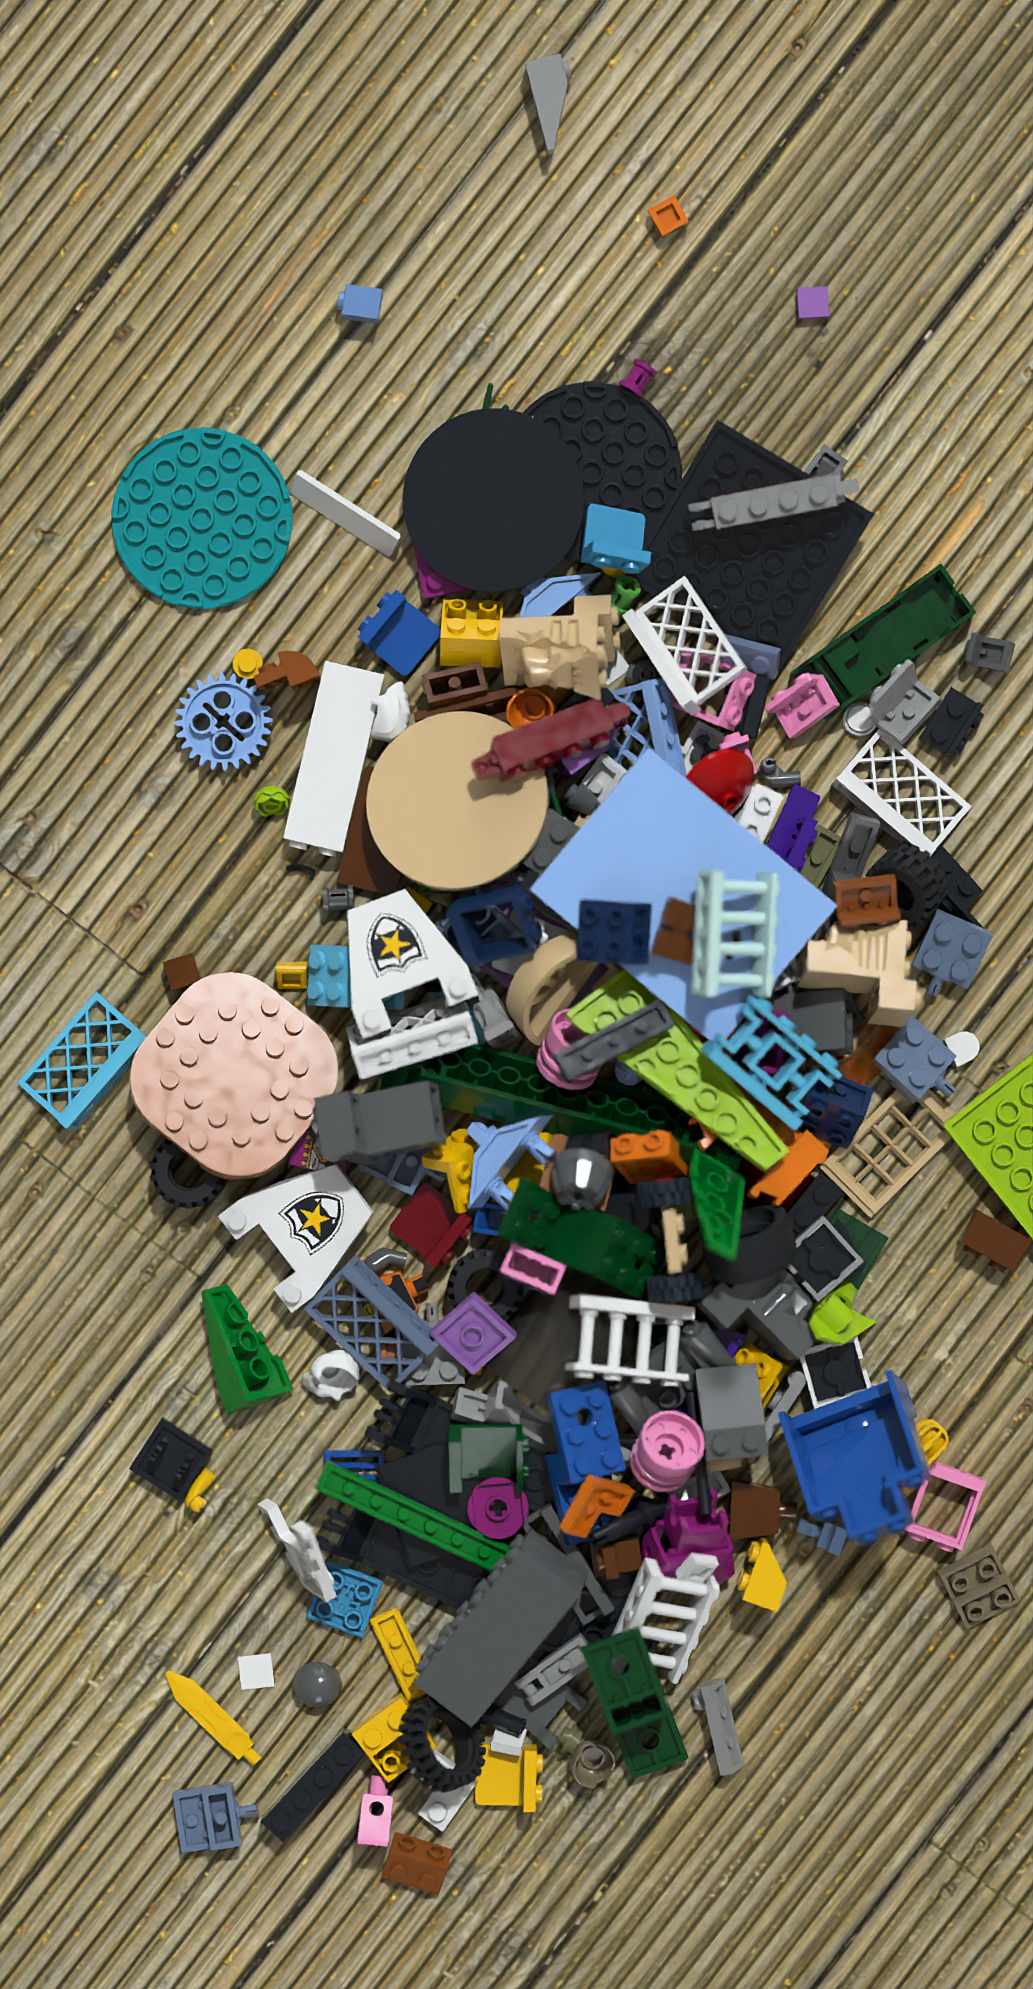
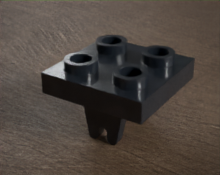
M162 1417L129 1469L178 1501H181L210 1456L213 1448Z

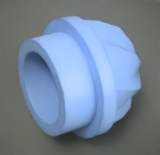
M618 1060L615 1066V1073L619 1081L626 1085H635L642 1080L640 1076Z

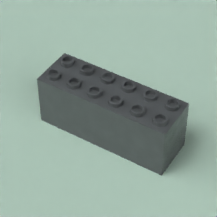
M531 1528L524 1537L521 1534L517 1535L509 1546L510 1550L505 1558L501 1556L491 1569L492 1573L487 1580L483 1578L473 1591L474 1595L470 1601L465 1600L455 1613L457 1615L452 1623L447 1622L438 1634V1640L434 1645L431 1643L428 1645L420 1657L421 1661L415 1668L418 1674L414 1684L471 1727H473L577 1600L589 1573Z

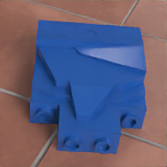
M891 1370L885 1371L888 1381L792 1418L784 1411L778 1413L810 1515L818 1521L828 1522L838 1518L839 1513H842L849 1538L862 1546L877 1542L879 1536L887 1533L890 1535L902 1533L907 1530L908 1525L914 1524L904 1488L908 1490L919 1488L925 1484L924 1481L932 1478L914 1422V1418H917L907 1385Z

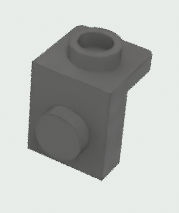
M972 632L971 638L966 642L964 648L965 662L974 667L1008 673L1015 643L984 637L979 633Z

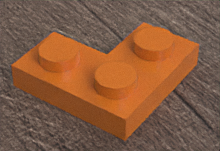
M588 1474L559 1527L567 1534L586 1538L600 1512L620 1517L635 1491L626 1484Z

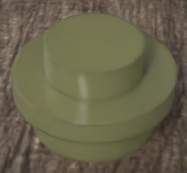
M573 1724L571 1729L564 1728L557 1742L562 1745L560 1752L565 1753L567 1751L573 1754L583 1734L582 1731L577 1729V1725Z

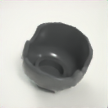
M311 1662L304 1664L297 1671L294 1677L293 1689L296 1697L305 1705L313 1708H322L335 1702L341 1694L343 1683L336 1668L323 1662Z

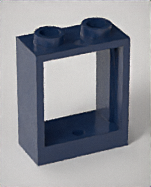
M522 884L456 899L447 911L467 966L534 952L542 940L543 932L541 925L538 921H535L532 913L531 898L528 894H525ZM512 902L524 936L484 945L471 911Z

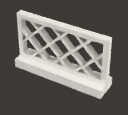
M685 576L636 612L630 609L622 615L681 707L691 716L701 710L700 704L748 670ZM685 587L689 593L686 606L673 604L675 594ZM656 608L665 609L661 624L652 623L647 617ZM671 610L685 611L681 626L668 624ZM691 612L703 614L701 628L688 627ZM667 630L680 631L677 646L665 645L664 640ZM686 632L700 634L696 649L683 647ZM706 635H713L719 638L716 651L703 650ZM682 653L695 654L692 669L680 668L679 662ZM701 655L715 657L711 672L698 670ZM721 658L733 659L737 665L727 674L718 673ZM696 677H710L708 687L698 694L694 689Z
M880 729L876 731L831 784L868 817L879 819L880 827L899 844L906 841L910 847L913 845L919 846L920 851L924 852L927 850L931 853L930 856L972 807L904 747ZM879 738L889 746L890 757L874 758L873 745ZM867 752H869V758H862ZM896 761H907L912 765L913 777L897 778ZM875 762H890L892 778L876 779ZM858 763H870L871 779L860 780L851 770ZM929 780L935 785L936 796L920 797L918 781ZM913 781L915 798L899 799L898 782ZM877 783H892L894 799H882L877 794ZM866 784H871L872 789H870ZM940 790H941L946 796H941ZM952 800L961 810L953 817H943L941 801ZM936 801L938 817L922 818L920 802ZM915 802L917 819H905L900 814L899 803ZM889 804H894L895 809L892 808ZM950 821V823L944 828L943 822ZM938 822L939 836L933 842L923 834L922 823ZM917 823L918 829L914 827L912 824Z
M442 997L388 1014L391 1025L397 1024L390 1029L366 1038L358 1036L361 1034L358 1024L346 1027L360 1079L478 1043L465 1000L453 1004L455 1006L452 1009H446L450 1006L446 997ZM426 1014L423 1018H417L418 1016ZM437 1016L443 1017L440 1021L434 1020ZM408 1025L414 1026L411 1030L405 1029ZM379 1034L385 1035L382 1039H376Z

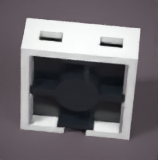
M857 1336L844 1345H836L824 1341L813 1344L801 1356L800 1363L803 1374L806 1377V1384L814 1409L871 1388L867 1370L861 1368L859 1359H862L863 1355Z

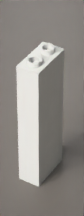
M325 661L283 837L286 840H290V847L306 850L307 845L319 847L318 853L336 857L337 852L344 853L371 740L370 733L378 711V706L372 704L371 701L373 698L381 696L385 675Z

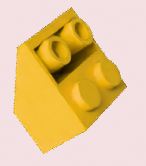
M443 599L440 666H465L481 662L482 667L501 668L499 633L500 619L503 618V601Z
M758 1536L757 1541L752 1540L749 1545L746 1557H748L750 1562L747 1570L741 1569L736 1585L742 1600L777 1612L787 1582L766 1537Z
M402 1692L353 1727L352 1731L353 1737L388 1783L408 1769L406 1763L411 1761L409 1756L402 1757L401 1751L406 1749V1745H399L398 1739L405 1735L398 1732L399 1725L404 1724L401 1721V1717L407 1713L405 1710L412 1706ZM427 1729L429 1744L433 1750L437 1745Z

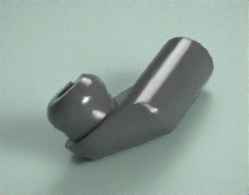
M771 757L764 758L761 761L759 772L772 787H792L795 784L801 786L800 771L784 772Z
M379 1248L367 1256L364 1263L378 1276L379 1271L388 1264L404 1268L408 1253L388 1248Z

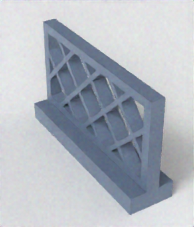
M357 1255L303 1308L390 1393L391 1391L386 1387L389 1379L383 1374L382 1364H398V1377L395 1380L401 1383L439 1345L430 1335L431 1327ZM342 1277L352 1284L353 1295H338L337 1282ZM332 1288V1295L326 1294ZM319 1300H332L333 1315H323L314 1305ZM338 1300L353 1301L354 1316L339 1315ZM359 1301H369L374 1306L375 1316H359ZM339 1321L354 1322L355 1336H344L339 1331ZM360 1322H375L376 1337H360ZM380 1322L392 1323L396 1327L397 1338L381 1337ZM361 1342L376 1343L377 1358L366 1357L361 1352ZM381 1343H397V1358H382ZM402 1344H413L421 1354L416 1359L403 1358ZM403 1364H410V1365L403 1371Z

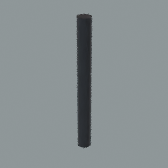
M697 1392L685 1393L688 1417L695 1421L702 1431ZM703 1450V1454L694 1469L700 1515H709L713 1513Z

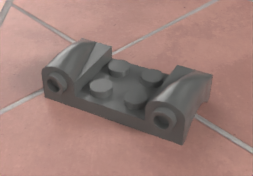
M698 1315L680 1329L677 1373L688 1374L689 1381L679 1382V1387L661 1386V1380L650 1379V1384L632 1383V1377L622 1376V1381L611 1380L606 1384L611 1401L639 1436L650 1417L660 1412L672 1411L686 1401L685 1393L697 1392L696 1369L733 1366L737 1364L701 1315ZM667 1339L649 1352L648 1370L664 1372ZM636 1362L629 1368L636 1369Z

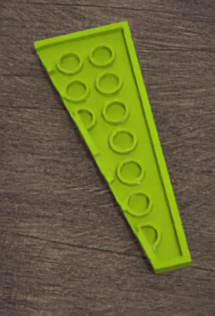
M624 969L569 1010L564 1017L582 1033L589 1036L660 998ZM662 1001L675 1026L616 1059L765 1172L789 1153L788 1148L726 1072L700 1049L703 1044L678 1013Z

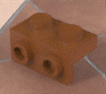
M894 874L833 881L834 903L837 905L835 916L840 926L858 928L862 924L867 923L885 925L893 920L901 919L900 911L897 907V889Z
M395 1832L381 1878L439 1896L448 1870L452 1850L438 1844Z

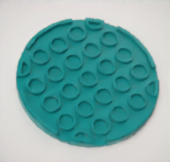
M201 427L178 430L166 434L147 445L134 457L123 472L112 503L111 519L114 542L130 574L139 584L156 597L168 603L190 609H215L229 606L257 592L271 579L280 567L287 553L293 529V509L290 494L274 462L264 451L248 439L217 428Z

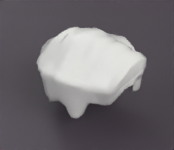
M403 682L394 683L386 689L384 695L372 699L371 702L378 706V711L370 733L371 738L391 743L400 733L408 728L411 713L407 700L408 695L405 692Z
M346 1350L331 1351L319 1356L314 1361L310 1370L302 1375V1382L305 1388L315 1395L331 1397L335 1401H340L343 1394L351 1392L358 1384L360 1379V1363Z

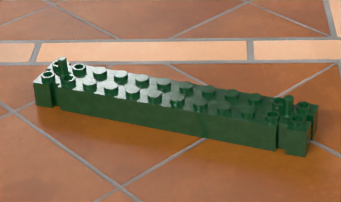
M407 1026L405 1029L411 1030L413 1027ZM479 1044L466 1046L383 1072L379 1090L430 1081L438 1085L440 1102L443 1107L510 1125L539 1116H552L541 1132L550 1133L553 1136L555 1134H563L569 1137L574 1134L588 1133L592 1137L595 1132L612 1130L618 1138L625 1134L647 1135L650 1132L659 1130L670 1132L679 1143V1156L688 1166V1172L692 1150L697 1148L702 1151L697 1143L705 1139L699 1122L689 1125L688 1121L692 1116L671 1100L663 1098V1096L655 1097L644 1093L640 1087L626 1085L599 1076L587 1088L569 1090L548 1081L540 1073L535 1059ZM717 1136L702 1152L737 1172L741 1154Z

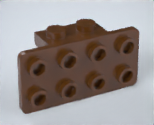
M367 766L363 771L338 874V881L341 884L353 885V887L390 895L397 892L401 872L390 864L382 854L370 830L366 802L368 785L374 767Z

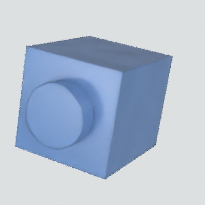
M346 284L345 292H339L337 310H342L343 319L379 324L383 298L382 289Z

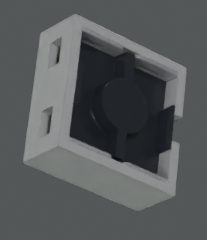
M820 1215L795 1238L797 1255L787 1268L793 1274L798 1272L804 1278L801 1283L819 1302L864 1261L823 1215Z

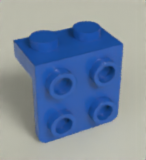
M395 590L392 595L387 592L377 604L380 610L373 618L368 615L357 629L361 632L358 635V639L401 675L407 676L441 636V629L410 604L404 595Z

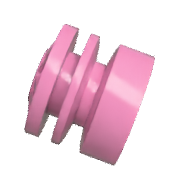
M567 1008L559 1011L552 1019L546 1037L538 1050L536 1064L540 1073L553 1084L569 1090H582L592 1085L601 1066L569 1083L565 1080L553 1059V1055L587 1037L566 1020L564 1015L572 1009Z
M664 1411L650 1417L633 1445L629 1459L632 1472L638 1481L649 1489L659 1492L674 1491L682 1487L691 1476L703 1454L705 1442L701 1429L687 1415L675 1411Z

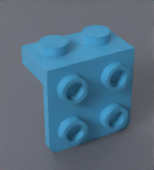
M598 504L589 505L586 509L581 562L600 568L618 569L629 574L641 572L650 564L651 552L642 550L645 516L641 513Z

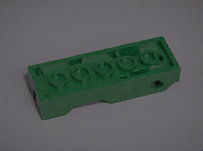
M942 564L929 571L791 672L794 679L805 673L824 676L840 704L839 707L823 718L825 722L889 677L898 664L903 665L908 659H914L977 613L964 594H959L953 586L955 582ZM933 575L937 576L940 581L939 583L935 581L932 577ZM897 601L900 602V605L889 613L886 612V609ZM960 609L965 616L961 617L957 610ZM850 635H854L858 641L854 642ZM924 639L927 640L925 645L914 651L913 647ZM876 668L882 673L881 676L875 671Z

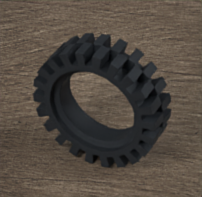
M431 1696L409 1706L405 1710L407 1713L401 1717V1721L404 1724L399 1725L398 1732L405 1735L398 1739L399 1745H406V1749L401 1751L402 1757L409 1756L411 1760L406 1763L408 1770L416 1769L412 1776L416 1780L423 1778L422 1786L425 1788L431 1786V1791H441V1793L451 1792L475 1781L476 1777L482 1772L480 1767L485 1764V1760L480 1756L486 1754V1748L479 1746L480 1743L485 1742L484 1735H477L476 1730L481 1729L479 1722L474 1724L473 1727L469 1726ZM431 1717L440 1719L453 1735L457 1749V1762L453 1769L443 1766L431 1749L427 1734L428 1722Z

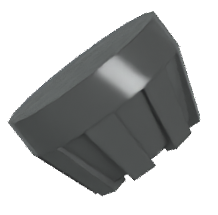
M568 1149L560 1152L554 1158L551 1171V1179L558 1201L562 1205H571V1209L580 1210V1207H586L587 1210L595 1208L609 1190L613 1175V1167L607 1158L595 1151L586 1149Z

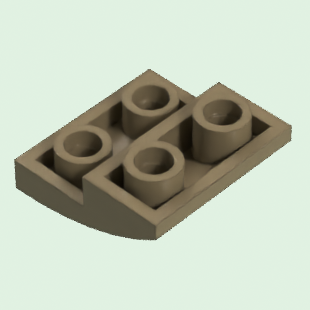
M992 1544L937 1571L967 1629L1021 1602Z

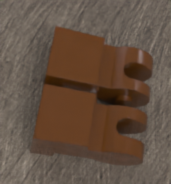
M667 896L659 922L669 925L668 930L657 927L650 954L693 966L694 940L687 939L686 936L688 930L694 931L695 905Z

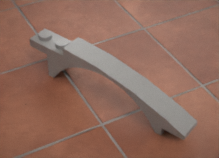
M499 1380L489 1395L459 1387L456 1391L451 1419L471 1425L522 1424L523 1436H529V1447L550 1453L559 1452L552 1419L539 1414L524 1404L513 1393L508 1383ZM636 1433L618 1434L625 1467H631L629 1460L631 1450L639 1437Z

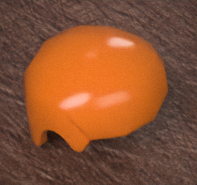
M538 687L523 688L509 700L506 719L512 728H518L554 714V702L547 692Z

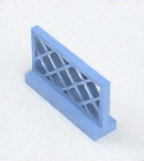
M664 679L648 680L640 684L611 691L614 698L628 705L630 710L638 716L632 727L628 724L626 727H623L629 733L623 745L616 741V737L608 744L610 747L608 750L609 757L619 765H621L624 756L635 763L649 747L683 777H686L687 773L669 687ZM640 690L643 692L645 701L642 709L631 702L636 692ZM643 720L650 725L651 733L648 739L637 732ZM634 738L644 745L638 757L628 750Z

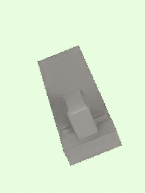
M724 1678L713 1679L693 1691L692 1698L695 1710H706L720 1776L731 1775L744 1767L725 1680Z

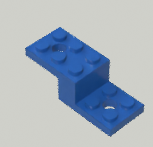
M605 1380L546 1394L559 1452L546 1455L545 1459L560 1524L588 1474L612 1480L611 1473L626 1470ZM581 1408L588 1414V1420L584 1426L579 1424L576 1417L578 1410ZM600 1512L591 1530L618 1518V1516ZM562 1530L565 1545H573L595 1539L594 1537L588 1539V1537L583 1538L567 1534Z

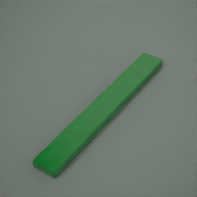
M327 1460L314 1486L317 1491L491 1571L496 1561L501 1556L505 1558L510 1550V1545L498 1539L489 1538L464 1523Z

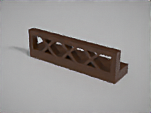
M525 683L522 686H513L413 712L415 723L441 713L466 711L497 718L510 726L506 719L507 704L515 693L529 687Z

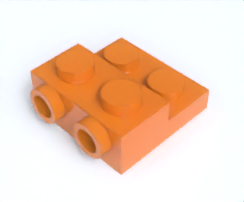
M659 1130L641 1136L625 1134L611 1139V1163L629 1184L653 1181L660 1178L688 1177V1166L679 1156V1143L670 1132Z

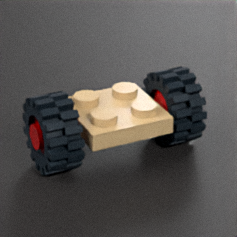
M691 1177L660 1178L653 1181L636 1183L638 1206L640 1208L661 1206L660 1209L663 1210L669 1271L664 1275L646 1278L649 1303L677 1302L704 1297L701 1272L678 1273L682 1271L683 1264L688 1262L687 1244L680 1243V1233L685 1231L683 1213L677 1214V1207H671V1205L694 1202Z

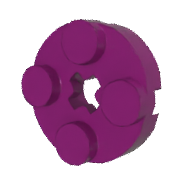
M500 1476L487 1478L474 1487L469 1497V1519L479 1532L489 1538L502 1539L510 1537L522 1527L527 1519V1496L524 1491L517 1492V1482ZM496 1499H500L502 1504L507 1505V1509L502 1510V1515L496 1516L495 1511L489 1510V1505H493Z

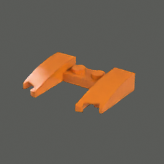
M741 1066V1068L748 1073V1071L743 1066ZM730 1076V1079L789 1150V1153L771 1166L746 1194L752 1199H756L760 1192L775 1197L772 1206L776 1208L829 1150L808 1130L804 1133H801L798 1129L794 1131ZM693 1117L688 1121L689 1125L698 1122ZM699 1123L705 1139L700 1140L697 1144L704 1151L717 1136Z

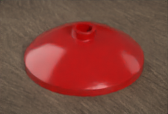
M726 748L704 757L689 771L685 778L732 816L743 805L751 791L754 767L751 759L744 752L735 748Z

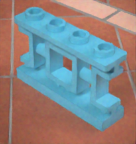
M748 994L745 998L748 1001L738 1008L748 1017V1020L729 1041L717 1032L714 1036L715 1039L712 1042L707 1040L700 1049L796 1131L803 1123L800 1119L803 1114L806 1116L809 1112L799 1102L818 1079L830 1088L833 1085L832 1081L836 1077L840 1079L843 1074L836 1069L839 1063L827 1052L821 1056L814 1050L818 1045L805 1033L801 1037L793 1032L796 1026L783 1014L779 1019L773 1015L771 1011L775 1007L761 996L756 1000ZM756 1009L778 1026L783 1033L779 1036L770 1028L761 1039L757 1038L753 1032L762 1021L753 1014ZM777 1042L792 1056L775 1076L771 1078L756 1063ZM743 1043L747 1044L752 1050L742 1061L751 1070L748 1073L745 1072L721 1051L724 1046L735 1054ZM800 1046L826 1068L823 1073L814 1065L804 1077L796 1071L805 1061V1058L797 1052ZM787 1080L790 1081L795 1087L785 1098L794 1107L791 1110L765 1089L767 1084L778 1091Z

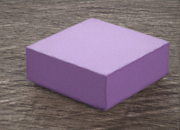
M828 286L797 288L798 320L829 318Z

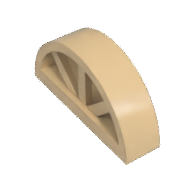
M577 931L562 934L539 947L522 964L510 984L506 999L508 1016L520 1031L537 1046H540L545 1039L554 1016L559 1011L567 1009L599 964V962L577 960Z

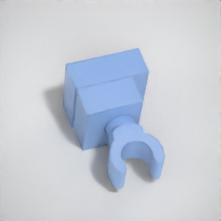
M800 1518L796 1527L797 1532L818 1538L816 1546L826 1549L829 1553L837 1556L840 1555L848 1534L846 1526L831 1521L824 1522L821 1527Z

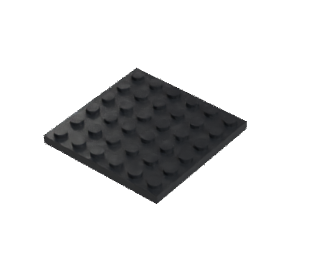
M717 420L643 544L642 550L651 552L650 564L638 574L626 573L625 576L635 578L640 583V588L655 597L685 576L724 634L781 648L778 669L780 671L874 513L844 495L845 502L838 503L837 506L718 529L715 526L693 531L692 523L715 518L713 507L699 512H689V504L709 501L712 497L813 478L810 474L720 420ZM685 587L675 594L673 604L686 606L689 593ZM691 612L690 618L702 624L703 614Z

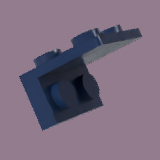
M581 899L577 960L622 965H648L652 903Z
M817 1066V1069L820 1072L823 1073L825 1071V1069ZM843 1076L840 1079L836 1077L832 1081L833 1085L830 1088L818 1079L809 1089L802 1103L809 1112L806 1116L804 1114L801 1116L800 1119L803 1123L797 1129L803 1133L808 1130L815 1137L828 1141L834 1146L847 1149L866 1116L874 1089Z

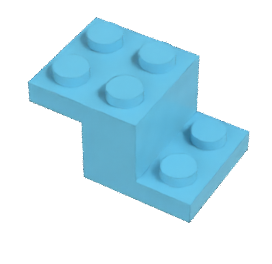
M310 945L307 1005L352 1007L349 946ZM404 990L382 998L384 1008L403 1010Z

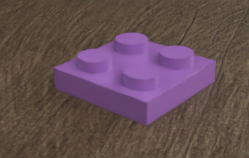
M474 1292L431 1328L430 1335L472 1375L512 1342L517 1334Z

